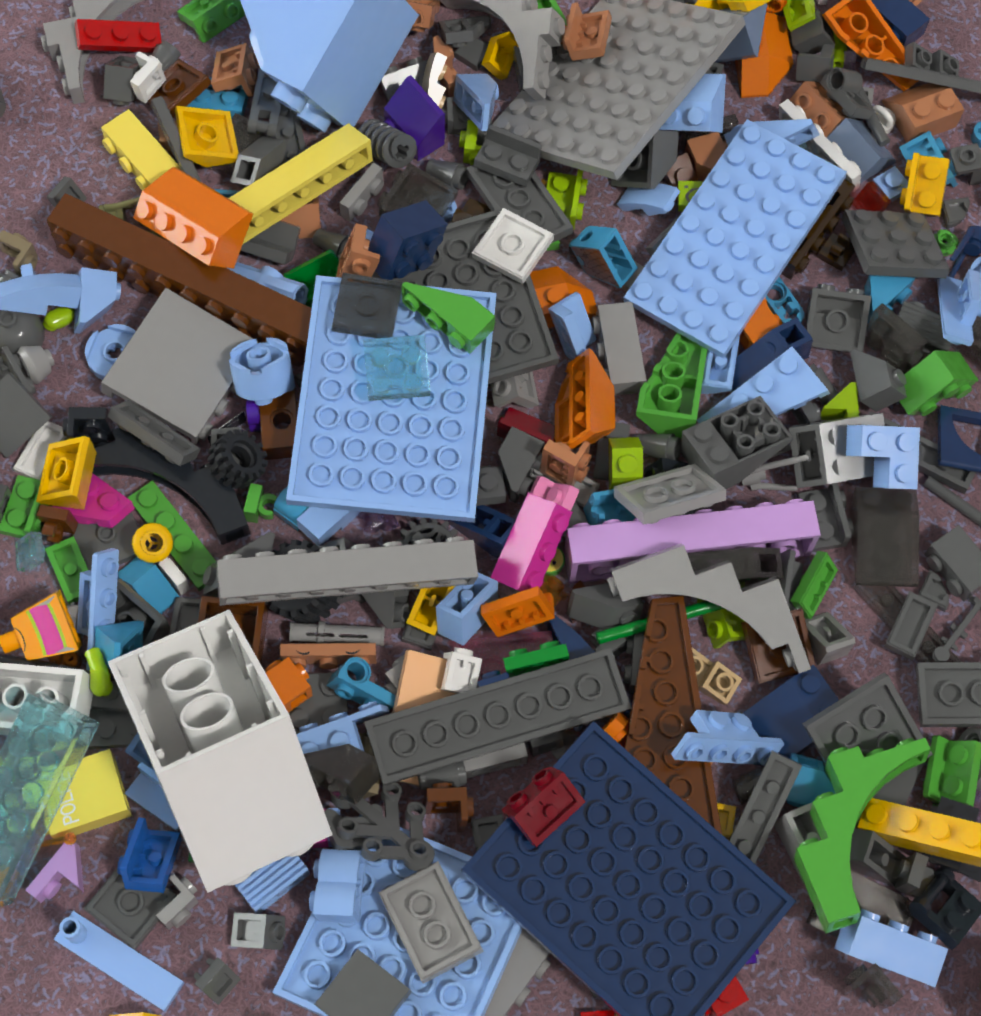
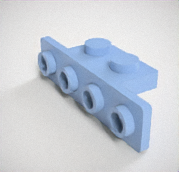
M968 269L963 281L948 276L946 279L937 278L943 338L955 345H972L974 341L972 325L977 316L981 317L980 272Z
M115 548L94 553L92 555L91 571L80 572L77 633L88 636L87 650L95 648L96 626L115 624L119 550ZM87 662L86 670L90 671V668H89V665H88V662Z
M377 701L369 702L359 706V712L348 715L347 712H342L328 718L329 723L320 726L317 723H311L300 727V733L297 734L309 771L313 772L365 753L356 725L390 713L388 706L378 705Z
M696 710L690 720L698 733L687 732L671 755L674 760L765 765L771 751L773 750L778 753L784 746V742L781 738L759 737L752 727L750 719L744 713Z

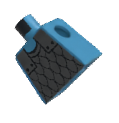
M588 226L577 238L571 240L569 244V253L576 256L586 274L621 289L638 269L616 228Z

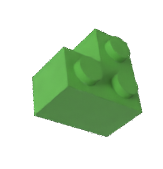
M934 350L904 374L907 382L904 385L907 397L900 400V403L908 415L926 416L937 408L936 403L941 399L955 397L960 399L972 391L971 386L978 381V378L960 352Z

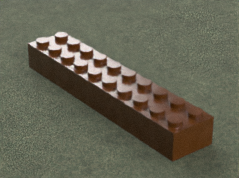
M66 193L46 221L57 251L64 257L70 259L76 257L82 260L86 267L91 269L99 268L101 270L117 272V282L124 280L131 283L137 291L143 294L150 292L159 298L164 289L167 288L247 336L256 339L258 343L267 342L266 338H277L284 341L288 347L291 364L298 367L304 365L312 308L227 268L208 266L175 244Z

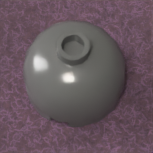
M0 310V356L1 347L6 345L12 354L17 353L21 346H42L45 340V329L39 315Z

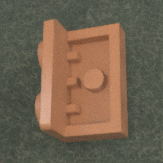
M578 2L572 3L570 14L566 17V31L562 35L563 47L565 50H568L572 61L604 56L612 20L609 10L582 14Z

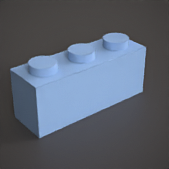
M862 908L856 924L840 929L834 949L936 987L948 952V948L936 944L938 937L918 930L917 936L908 933L909 926L891 919L889 924L885 925L879 922L880 915Z

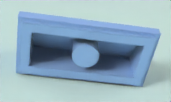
M740 337L737 338L724 359L709 350L707 351L701 394L732 391Z

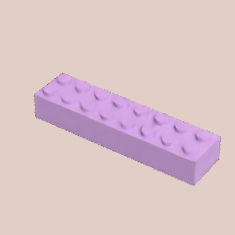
M792 499L785 504L773 505L772 502H764L751 508H743L737 505L728 507L724 511L713 512L711 509H702L694 514L671 516L653 524H643L637 518L626 522L612 519L600 525L591 526L589 523H578L573 525L572 528H567L564 556L568 582L572 584L580 580L582 582L607 580V578L612 577L610 569L678 544L685 546L693 570L707 568L729 560L732 565L770 561L771 557L788 549L796 551L795 558L807 557L811 555L821 534L814 500Z

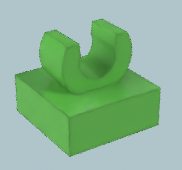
M250 484L243 510L248 522L257 523L259 515L267 520L274 517L273 511L265 510L263 507L267 503L274 504L277 497L270 493L264 494L263 485Z

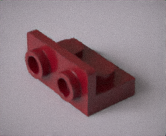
M550 766L538 771L533 776L532 782L524 790L514 793L508 799V804L502 809V812L505 816L511 818L527 840L537 847L585 803V800L563 771Z

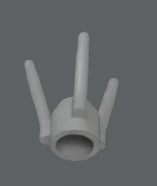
M791 444L786 445L772 457L792 450ZM796 456L762 464L742 480V485H750L751 491L759 489L797 491L798 488L795 485L762 483L761 480L766 479L765 470L807 461L809 456Z

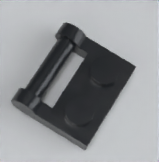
M939 867L934 872V879L922 895L912 900L909 905V911L948 948L953 950L981 915V902L955 880L953 871ZM943 890L949 897L935 914L931 910V904Z

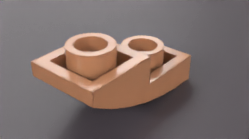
M437 35L433 37V53L438 52L447 57L444 63L447 65V69L440 84L446 88L444 93L447 97H454L457 74L453 68L454 52L451 46L446 43L444 44Z

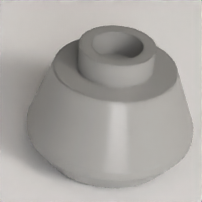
M21 346L16 353L22 363L23 370L21 371L25 378L29 376L36 385L41 383L52 372L51 366L55 365L48 349L43 350L41 346Z

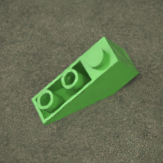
M408 282L402 284V301L409 310L417 311L424 316L431 328L437 331L440 329L448 336L449 341L456 348H463L471 354L494 330L495 315L474 298Z

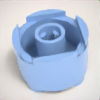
M266 338L267 342L257 343L256 339L247 340L234 347L230 352L229 365L236 394L241 398L255 401V404L259 406L268 405L273 401V398L295 388V379L287 344L277 338Z

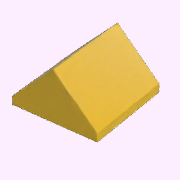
M81 436L49 444L36 502L85 510L97 454L89 437Z

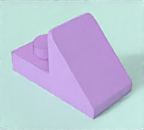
M68 837L26 888V891L40 903L46 898L50 900L56 895L62 885L59 881L63 877L84 892L80 846L71 837Z

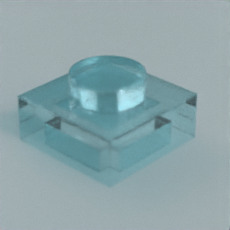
M30 531L15 542L17 571L29 572L44 562L45 547L42 542V533Z

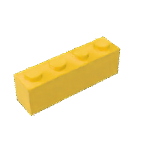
M875 798L869 801L861 814L858 828L874 831L890 845L981 867V823Z

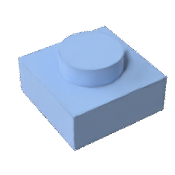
M896 166L873 178L871 182L872 186L887 204L901 197L902 188L908 187V181Z

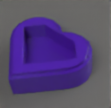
M247 400L246 410L250 432H260L259 405H256L255 401Z

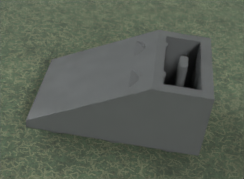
M758 396L682 431L681 454L689 465L695 463L725 489H728L740 483L793 441V437L763 398Z
M876 413L789 427V433L793 437V441H791L792 456H809L807 461L794 464L797 488L826 485L873 476L874 457L846 456L847 425L885 426L884 414Z

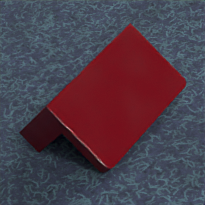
M509 407L504 418L500 417L498 421L497 436L506 438L513 426L544 441V446L549 439L556 442L555 425Z

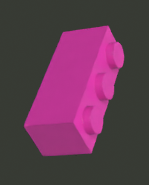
M528 492L490 578L520 592L536 586L540 588L549 564L555 557L561 537L569 525V519L573 512L557 503Z

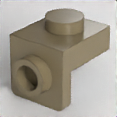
M2 230L0 232V249L3 253L16 258L13 262L16 274L22 277L21 265L31 263L35 269L38 256L33 243L29 242L19 233L11 234Z

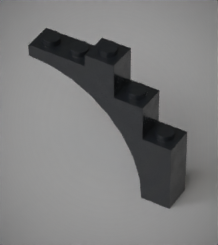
M119 427L112 430L115 441L101 442L94 446L97 452L92 472L94 475L139 477L149 481L153 480L179 493L198 508L212 525L221 545L251 535L235 490L232 489V483L229 486L223 485V478L219 481L215 478L218 474L217 471L211 472L209 468L213 463H207L196 471L193 470L190 462L181 466L173 464L163 454L147 447L141 442V439Z

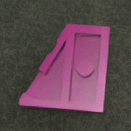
M93 473L85 510L52 506L70 510L78 523L87 525L93 523L107 528H113L135 509L131 500Z

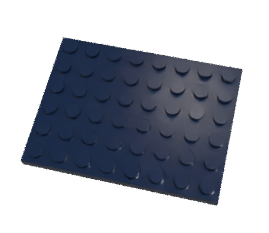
M593 721L553 766V768L565 773L583 797L585 803L537 847L533 846L515 822L507 817L461 869V872L619 1016H703L795 904L796 900Z

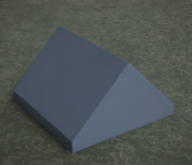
M767 3L749 12L733 11L730 8L720 9V11L743 15L746 25L715 61L716 63L758 57Z
M845 118L827 137L831 143L835 142L841 148L843 155L849 161H854L861 170L860 183L896 162V159L884 146L880 147L874 134L861 120Z

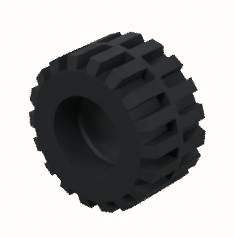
M291 540V544L284 542L279 545V551L274 549L272 552L275 555H286L288 551L293 549H306L307 553L320 552L321 547L306 540H303V542ZM338 596L265 602L267 605H270L269 609L299 623H308L309 621L317 623L320 621V616L323 618L329 617L331 615L329 610L331 608L336 610L340 605L336 601Z

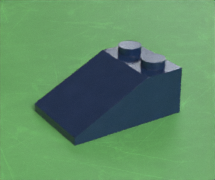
M814 664L810 666V670L799 673L787 680L743 712L750 719L752 727L759 737L782 739L784 746L778 753L790 758L791 753L799 755L814 745L802 723L839 701Z

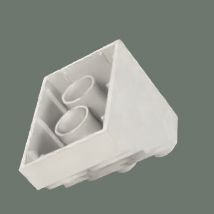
M230 609L108 661L111 672L207 893L224 885L239 884L245 881L252 872L286 856L295 857L304 854L314 843L332 836L290 715Z

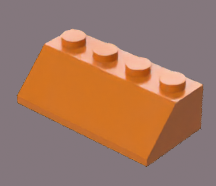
M172 167L142 191L133 218L208 266L234 269L254 213L182 170Z

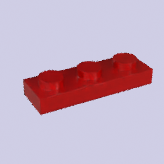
M77 19L75 22L78 50L153 53L156 44L160 45L162 43L158 22Z

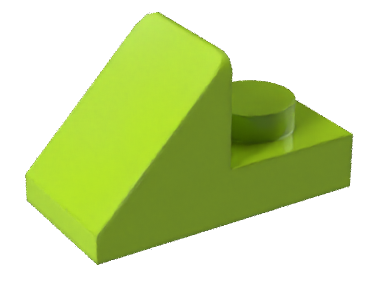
M849 383L823 407L821 420L859 416L857 383Z

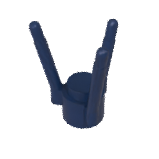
M980 226L968 227L965 236L950 257L951 261L956 260L948 277H955L966 254L977 256L981 253Z

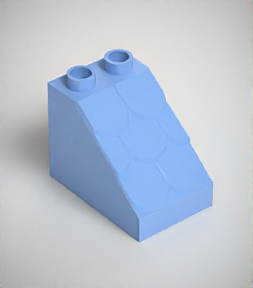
M240 0L251 28L249 38L259 66L265 74L277 83L270 96L287 108L297 112V118L322 133L327 131L331 122L341 127L348 123L355 127L419 16L406 0Z

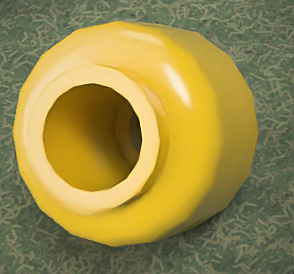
M148 523L136 530L132 537L131 545L138 559L146 563H157L166 559L171 553L173 538L165 526L158 523ZM150 537L155 538L157 541L153 542ZM146 540H148V542L150 543L148 548L146 546ZM152 545H157L155 549H151Z

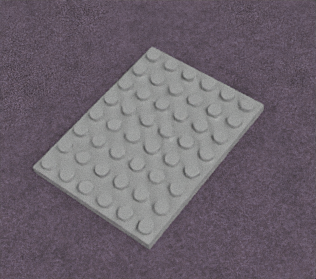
M600 0L589 13L609 10L612 17L604 56L572 61L568 50H565L563 44H561L557 49V54L549 62L548 75L550 83L546 89V98L544 100H534L526 91L522 90L492 125L505 128L509 132L524 138H530L541 144L540 158L618 180L746 25L743 15L673 0Z

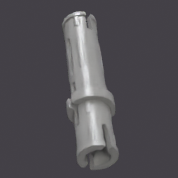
M319 621V624L291 622L289 642H313L318 644L376 643V645L384 646L385 626L326 624V621Z

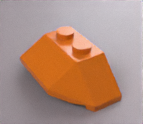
M766 11L758 57L735 60L741 98L768 97L793 67L794 63L785 17Z
M556 266L530 273L548 328L555 327L548 308L574 292L581 294L589 320L596 316L597 306L592 290L560 267Z
M590 348L567 364L565 370L567 375L560 386L555 403L556 443L562 442L571 449L581 447L584 441L593 444L603 436L609 435L616 428L614 385L594 351Z

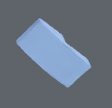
M661 183L655 189L628 187L617 205L625 212L642 209L648 216L666 214L673 208L674 200L680 193V190L677 187Z

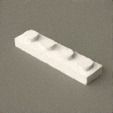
M786 99L779 105L780 120L807 119L804 110L799 105L795 106L789 99ZM814 123L820 135L803 143V145L812 154L847 171L845 180L855 185L854 191L860 188L861 181L859 166L854 161H849L843 155L841 148L835 142L831 143L824 136L821 127Z

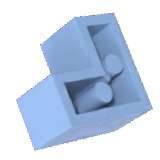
M847 425L846 456L874 457L873 488L917 489L920 427Z

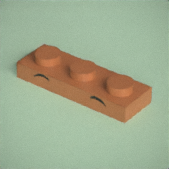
M376 643L280 644L281 661L289 657L294 665L299 662L304 668L308 664H319V667L323 669H335L338 667V664H343L352 657L364 659L369 666L370 664H377Z

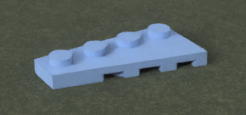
M790 347L702 415L697 421L698 423L706 421L758 396L763 398L777 416L793 408L794 410L806 405V402L817 397L822 398L830 393L796 350Z

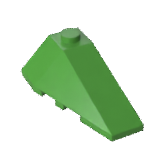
M676 333L667 347L660 363L655 365L648 381L644 382L640 388L636 416L657 434L673 433L675 437H679L682 440V431L696 425L707 349L679 333Z

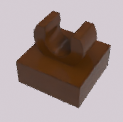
M40 505L36 516L44 525L42 535L48 536V542L59 544L62 540L63 532L75 534L78 522L70 510Z

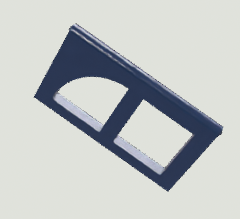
M940 405L938 409V465L981 473V455L973 451L962 441L953 423V420L981 425V413Z

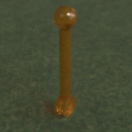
M68 832L64 837L49 840L31 839L28 843V850L37 853L42 847L63 843L73 845L76 843L77 837L75 833Z

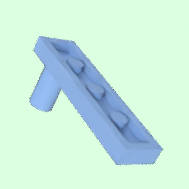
M75 911L60 923V931L54 938L56 942L164 1012L167 1011L184 985L182 980Z

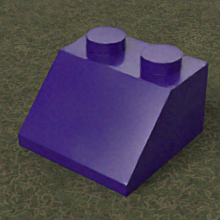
M411 75L406 77L384 107L383 122L411 135L415 139L417 150L414 158L419 161L445 144V113Z

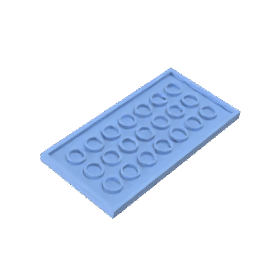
M747 119L623 297L624 302H632L633 307L724 359L846 178L847 171Z

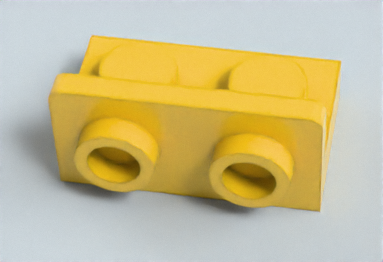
M913 153L912 160H907L905 176L909 177L908 187L902 188L900 205H904L906 213L916 212L940 217L950 159L922 156L920 153Z

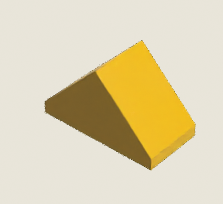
M455 586L420 589L406 623L435 636L438 632L436 606Z

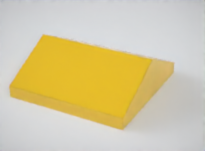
M185 106L175 107L181 146L185 158L205 168L236 163L239 152L230 111Z

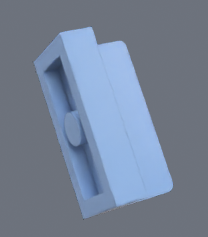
M574 292L548 308L564 353L569 359L573 360L587 350L586 347L596 341V336L581 294Z
M141 762L137 766L141 773L124 794L178 832V824L155 771Z

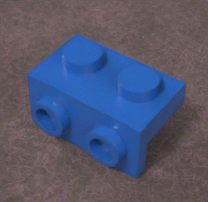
M138 817L135 828L130 829L128 833V847L125 855H121L118 861L117 870L118 874L122 875L125 889L164 893L182 842L180 832L148 829L146 818Z

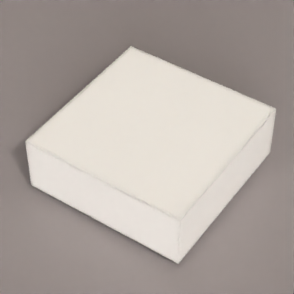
M167 557L159 563L162 574L181 596L190 590L187 578L170 558L168 559Z

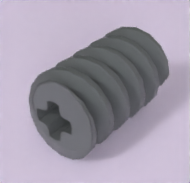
M369 119L360 127L359 131L371 140L372 156L377 160L394 168H403L414 159L417 145L411 135L377 119Z

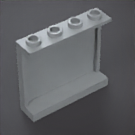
M165 288L102 380L101 393L110 398H113L116 394L126 401H131L150 415L192 439L191 443L196 445L200 439L205 441L211 433L213 425L210 423L215 415L221 417L229 404L226 398L230 392L236 393L229 365L231 350L240 343L253 338Z

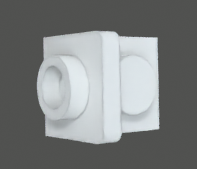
M139 51L135 57L140 70L134 74L130 83L136 98L146 104L166 81L161 62L152 55L147 56Z
M455 647L454 652L444 653L443 658L447 659L441 690L458 694L475 689L482 659L473 657V651Z

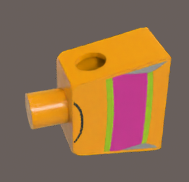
M61 590L53 592L11 618L14 630L0 635V645L5 654L22 648L27 660L74 652L82 646Z

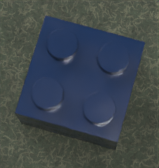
M427 200L381 214L368 251L380 254V262L375 271L385 282L396 278H403L407 274L418 270L423 271L433 263V257L438 246L443 241V235L448 223Z

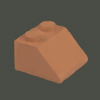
M927 83L882 100L884 106L895 114V124L906 143L929 130L932 136L957 127L964 112L962 104L951 87Z

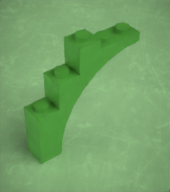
M913 738L905 739L894 748L885 751L883 748H878L869 752L865 757L859 746L851 749L841 747L832 751L828 756L825 770L836 794L826 792L817 796L815 801L812 802L810 816L821 840L811 838L802 842L799 848L796 849L794 858L825 934L858 922L861 911L853 889L850 868L851 841L855 825L866 805L884 785L902 772L926 762L931 750L926 738L916 741Z

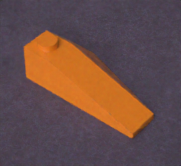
M842 0L822 14L836 36L862 58L868 57L905 65L904 46L871 0ZM881 73L903 92L919 81Z

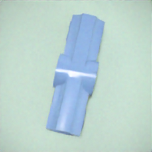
M237 262L234 269L227 268L304 305L307 302L309 290L306 284L285 278L280 272L270 266H263L262 269H258Z

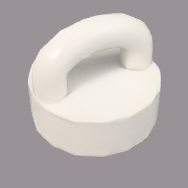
M875 105L873 108L886 134H888L895 125V114L886 107Z

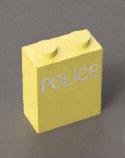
M110 749L34 774L36 785L31 786L36 804L42 803L45 814L40 816L41 825L45 835L50 834L56 842L132 816L127 796L124 794L125 789L117 762Z

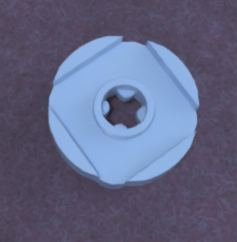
M112 324L107 326L108 329L101 332L97 330L90 336L85 346V356L90 371L101 380L104 379L117 358L113 359L108 353L110 351L115 352L116 348H120L122 352L136 332L133 328L122 324Z

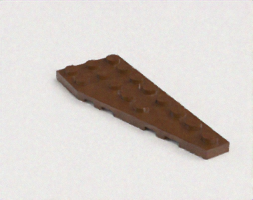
M684 596L654 598L650 601L624 748L722 834L711 763L674 760L671 755L687 732L698 733L690 718L696 710H702Z

